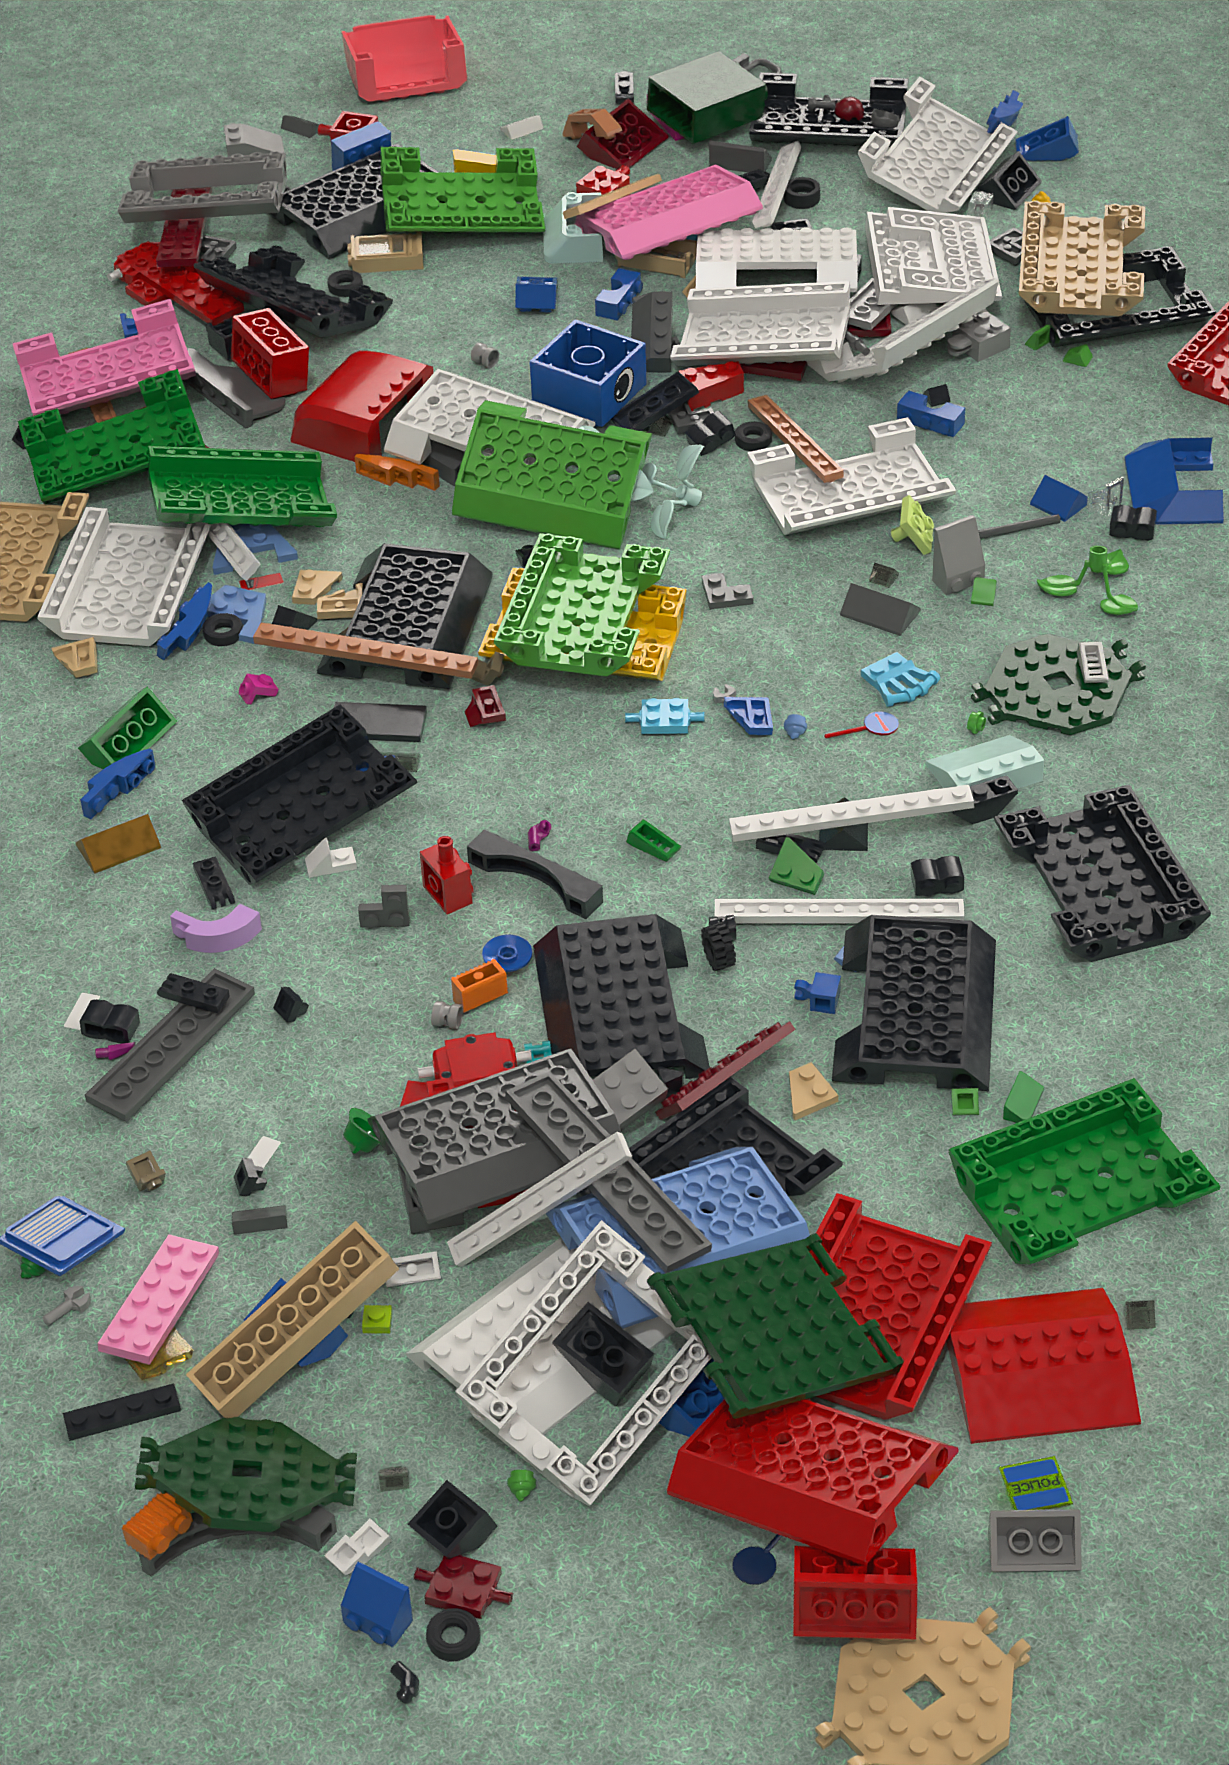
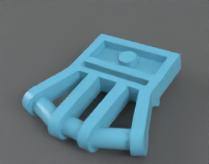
M898 652L861 669V677L880 692L887 707L905 701L910 703L915 700V697L926 695L928 689L932 685H936L940 680V675L936 671L930 670L927 672L917 668L912 660H906ZM915 678L923 680V682H918ZM902 680L910 688L906 689L903 685L899 683V681ZM887 687H890L897 694L889 693Z

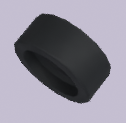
M796 177L789 180L784 192V202L788 206L796 209H808L819 203L820 184L816 180L808 177Z

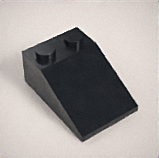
M590 1302L584 1305L552 1342L588 1384L615 1407L651 1367L655 1354Z

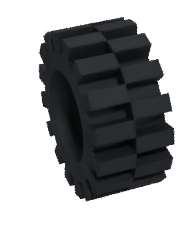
M721 922L703 927L701 929L703 950L707 955L706 959L709 961L710 967L712 966V970L717 971L735 966V946L732 944L733 939L729 935L730 931L727 929V926Z

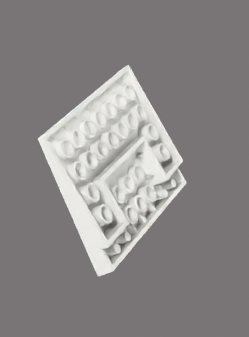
M888 207L887 214L867 212L865 232L878 305L947 303L980 282L998 277L984 217ZM999 284L994 301H1001L1002 298Z

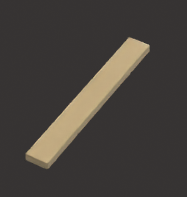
M655 174L565 210L563 211L564 219L581 215L662 181L660 174Z

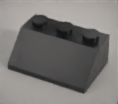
M1017 151L1002 161L978 187V190L988 203L1015 210L1042 181L1022 154Z

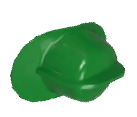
M358 1108L350 1109L349 1121L343 1136L351 1144L350 1150L353 1154H356L359 1150L370 1153L380 1142L368 1123V1118L372 1116Z

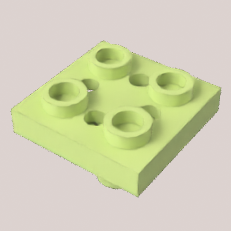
M908 495L902 498L900 526L891 529V536L895 542H899L909 536L922 554L926 555L932 549L934 523L929 516L924 514L919 502L914 501Z

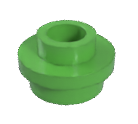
M978 711L977 713L972 712L970 714L967 729L971 730L973 734L983 731L986 724L984 713Z

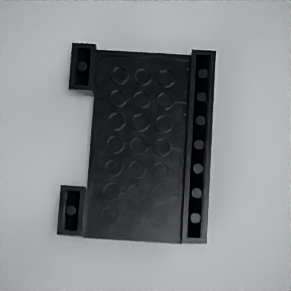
M760 73L759 79L763 80L766 84L768 96L764 103L763 118L751 121L749 129L751 141L777 143L799 141L800 144L863 146L869 137L876 132L891 141L889 147H891L904 131L907 105L903 97L908 91L909 79L871 77L870 100H860L864 109L863 118L857 120L856 117H853L848 122L844 118L836 117L835 109L830 111V109L816 108L814 112H808V97H796L797 74ZM815 98L816 101H823V98ZM830 98V101L831 99H835V104L840 100L836 98ZM873 109L898 115V127L872 126L871 115Z
M657 914L556 925L533 945L547 1038L550 1041L552 1055L571 1048L590 1077L600 1075L634 1049L638 1051L652 1070L658 1069L659 1066L664 1068L683 1066L685 1079L699 1078L698 1075L710 1068L703 1035L677 1021L667 969L688 967L681 928Z
M731 1076L629 1148L632 1159L651 1179L688 1168L690 1167L689 1162L734 1147H753L788 1197L806 1194L843 1166V1162L825 1148L816 1154H812L749 1105V1090ZM586 1187L576 1193V1196L578 1198L592 1192ZM750 1193V1194H749L751 1197H754V1198H759V1197H761V1196L755 1195V1194H753V1193ZM701 1209V1211L704 1212V1213H707V1214L713 1213V1211H708V1210H706V1209Z

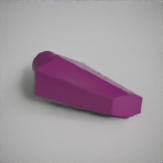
M130 1042L108 1045L105 1048H96V1059L108 1058L109 1060H114L127 1054L136 1043Z

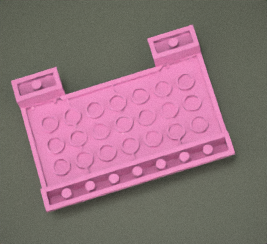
M171 299L131 310L138 335L68 355L59 356L52 332L12 343L33 416L57 408L60 414H66L70 411L87 408L98 403H105L119 397H126L141 391L138 384L139 381L178 369L182 380L196 376L195 368L180 331Z

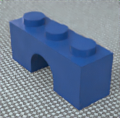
M618 268L611 277V291L602 289L595 299V316L618 321L622 314L626 313L630 303H633L632 298L642 291L641 273Z
M908 390L897 403V420L908 417L915 426L954 437L965 424V407L946 402L940 408L927 407L926 395Z

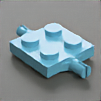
M680 698L642 699V708L639 713H625V723L639 722L641 734L688 733V726L691 722H704V712H690L688 699Z

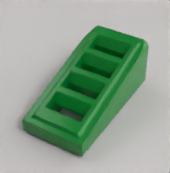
M644 819L629 831L626 840L629 845L665 862L681 849V845ZM666 847L670 848L667 853L663 851Z

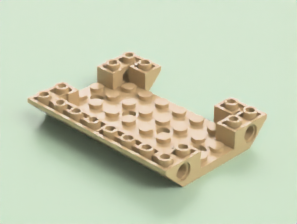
M1039 201L1025 202L1019 295L1038 313L1122 316L1143 300L1144 273L1123 272L1122 281L1123 247L1145 232V206L1105 205L1104 218H1079L1077 216L1064 217L1065 203L1055 201L1050 203Z

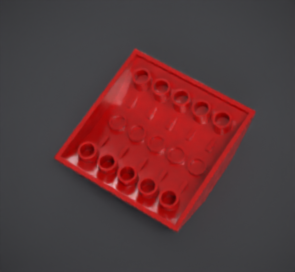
M1103 1288L964 1303L946 1343L970 1444L1141 1425L1129 1351L1118 1313Z

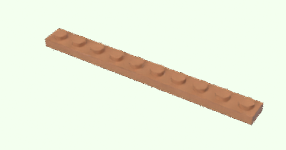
M261 622L253 636L254 644L472 679L478 666V657Z

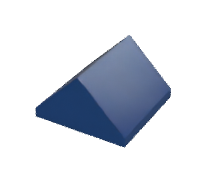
M1044 475L1030 505L1050 515L1059 514L1060 520L1066 522L1091 502V498Z

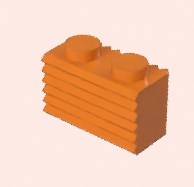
M495 959L487 961V963H483V965L452 977L453 1001L456 1004H462L464 1013L508 993L505 970Z
M160 1492L157 1493L156 1497L152 1498V1501L144 1505L139 1513L131 1517V1520L127 1521L126 1525L122 1526V1531L127 1545L131 1546L132 1549H135L141 1555L143 1554L148 1560H151L157 1554L165 1552L170 1542L178 1534L185 1533L193 1519L191 1513L175 1503L173 1495L168 1492L165 1494Z

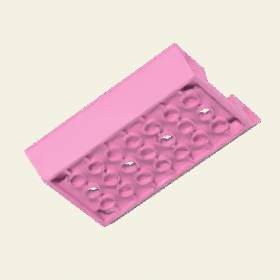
M713 165L577 215L574 225L582 229V234L601 233L604 237L606 250L623 260H629L636 254L648 253L656 247H665L669 245V242L684 240L692 234H701L705 229L718 228L722 223L737 221L739 217L744 215H754L756 211L763 209V206L749 181L718 165Z

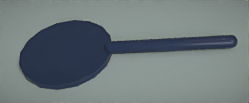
M776 1534L765 1549L751 1546L739 1551L735 1555L732 1565L735 1576L740 1581L749 1585H759L769 1581L776 1572V1560L770 1551L783 1536Z

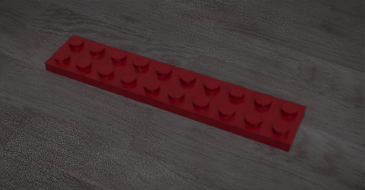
M213 187L174 189L171 196L178 198L183 195L200 196L205 193L211 194ZM206 218L166 220L156 259L157 267L194 266V263H198Z

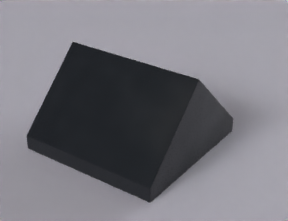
M844 797L837 803L849 802V800ZM868 823L819 830V841L826 844L824 850L868 851Z

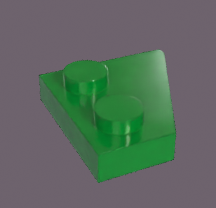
M786 837L769 875V880L815 895L824 872L799 846Z

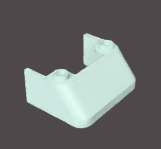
M567 193L544 218V260L546 262H603L602 234H582V229L577 225L571 224L566 226V222H575L577 216L564 219L563 211L601 196V193Z

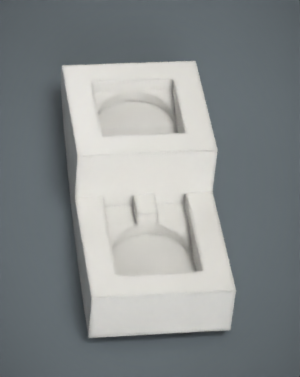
M369 1519L351 1538L345 1534L324 1556L346 1576L353 1572L358 1561L365 1564L392 1540L385 1531Z

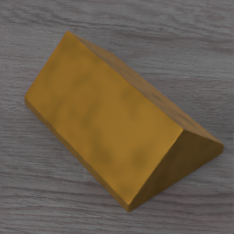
M148 814L75 842L94 874L161 848Z

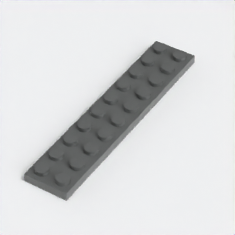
M550 1071L506 1090L505 1099L565 1164H568L610 1136ZM632 1158L587 1186L592 1194L665 1273H669L711 1252L712 1243Z

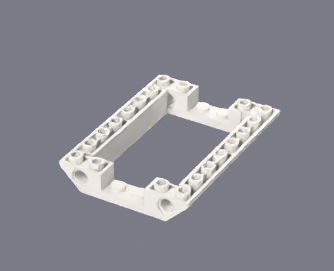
M602 1220L455 1391L474 1418L558 1489L588 1506L594 1502L712 1358L691 1324L676 1328L672 1323L671 1314L657 1292L651 1290L646 1282L648 1277L654 1274V1272L642 1263L645 1256ZM600 1268H602L688 1341L584 1466L576 1460L577 1456L566 1446L563 1445L561 1449L558 1448L516 1412L519 1407L506 1396L503 1398L496 1391Z

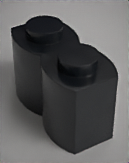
M716 411L708 415L702 422L689 427L685 435L690 445L704 446L700 452V455L703 456L714 451L718 445L730 441L736 435L733 424L720 411Z
M1113 506L1109 535L1118 538L1132 537L1138 540H1152L1155 533L1157 510L1149 507Z
M944 856L936 860L918 859L911 862V879L916 896L928 897L938 893L954 894L964 890V874L959 857Z
M94 999L89 1002L79 1023L81 1034L86 1037L107 1039L108 1041L122 1044L130 1042L140 1023L138 1009L131 1005H114L106 1000Z

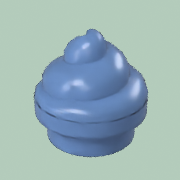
M791 714L784 721V729L791 739L798 738L799 735L804 734L806 731L807 723L805 717Z

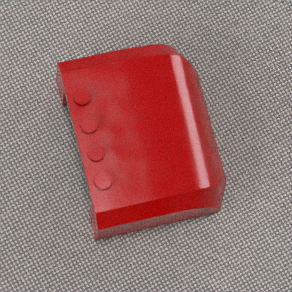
M359 350L352 353L298 406L294 414L291 442L355 462V455L357 454L382 456L379 421L405 395H407V403L434 374L433 366L381 352Z

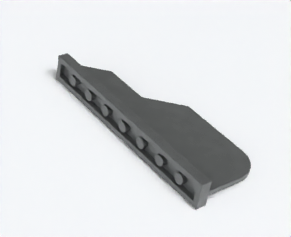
M187 348L196 376L183 381L245 429L252 426L253 419L278 412L285 407L286 400L284 396L270 399L241 368L214 365L195 349Z

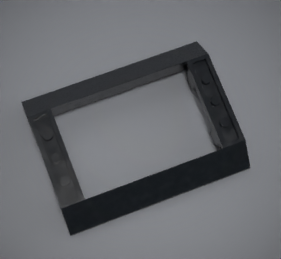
M1172 246L1135 253H1124L1122 281L1123 272L1144 273V282L1155 280L1160 282L1175 305L1174 307L1141 311L1128 315L1123 314L1122 316L1101 318L1093 321H1083L1072 326L1067 314L1038 313L1025 301L1040 328L1050 325L1049 343L1052 347L1203 322L1212 318L1216 311L1201 290L1191 291L1185 283L1186 267Z

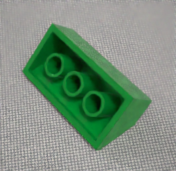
M146 686L134 694L86 739L78 749L92 765L104 769L126 756L149 749L177 720L150 688Z

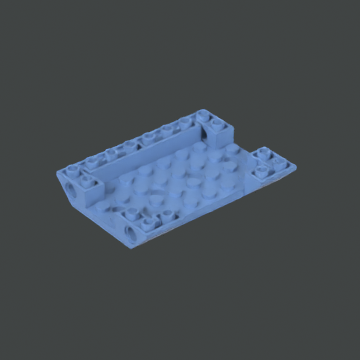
M734 1147L691 1161L688 1168L652 1179L712 1243L711 1252L673 1271L806 1239L810 1236L805 1219L753 1147ZM592 1193L563 1202L546 1213L569 1250L578 1248L602 1220L645 1256L643 1264L654 1273L660 1272L665 1274L660 1266ZM750 1193H753V1194L759 1195V1196H761V1197H759V1198H754V1197H751L749 1194H750ZM701 1209L713 1211V1213L707 1214L702 1212ZM602 1268L596 1273L595 1291L616 1324L624 1329L659 1317Z

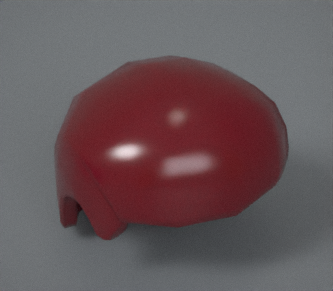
M844 97L835 104V116L844 118L848 122L853 117L861 120L864 116L863 105L856 97Z

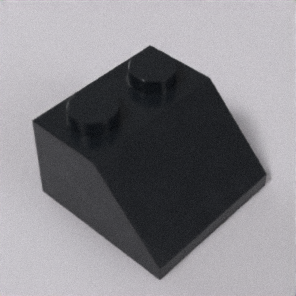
M448 1480L442 1484L407 1524L448 1559L478 1549L497 1528V1524L482 1507Z

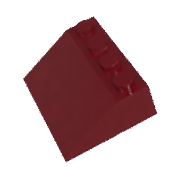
M627 99L609 113L621 126L622 131L616 133L614 138L605 139L604 137H596L593 125L584 132L576 147L589 159L606 166L618 169L621 165H624V167L631 168L667 140L669 135L632 101Z

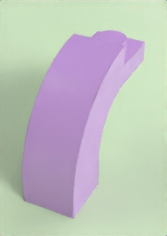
M241 904L226 917L215 921L197 920L177 910L170 916L173 933L179 938H185L188 949L204 953L224 952L238 948L249 942L262 930L260 913Z

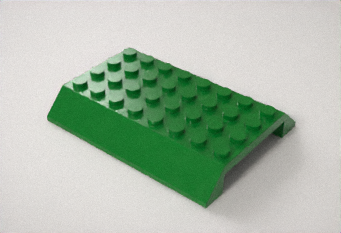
M148 446L149 483L157 521L164 523L184 522L187 524L195 522L207 524L227 523L230 525L250 524L253 526L271 524L272 526L293 525L295 527H302L303 525L321 528L332 526L337 518L335 504L328 503L321 481L322 460L319 452Z

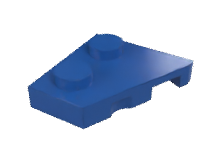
M724 697V707L749 735H772L773 723L769 697Z

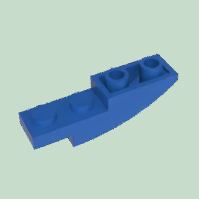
M1013 90L1010 96L1006 95L1003 102L1000 101L998 107H993L986 123L989 125L987 133H994L1001 122L1009 127L1014 124L1024 104L1017 101L1019 92Z
M210 582L203 588L199 587L195 591L193 598L189 602L185 601L180 606L179 620L173 625L171 632L167 636L163 635L157 642V656L160 659L165 660L177 647L186 651L199 635L209 611L212 584Z
M146 749L126 756L104 768L87 782L89 791L80 799L83 816L92 819L119 792L128 794L148 774L152 773L156 767L153 750Z

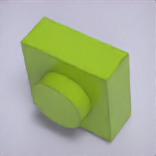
M364 1305L362 1333L390 1334L392 1305Z

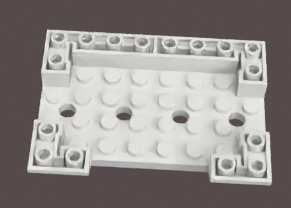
M437 369L393 419L384 452L421 465L432 452L430 439L465 451L477 409L485 400L527 408L525 418L578 429L584 425L594 427L595 422L478 381ZM485 449L482 454L490 456L494 451L492 449ZM528 457L524 460V463L531 465L536 459Z

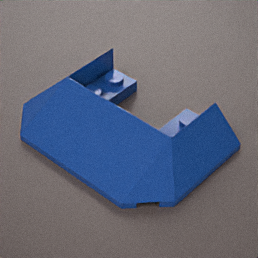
M1212 437L1162 439L1143 443L1127 454L1124 460L1132 507H1149L1157 510L1156 524L1223 523V490H1179L1176 471L1213 470L1211 455Z

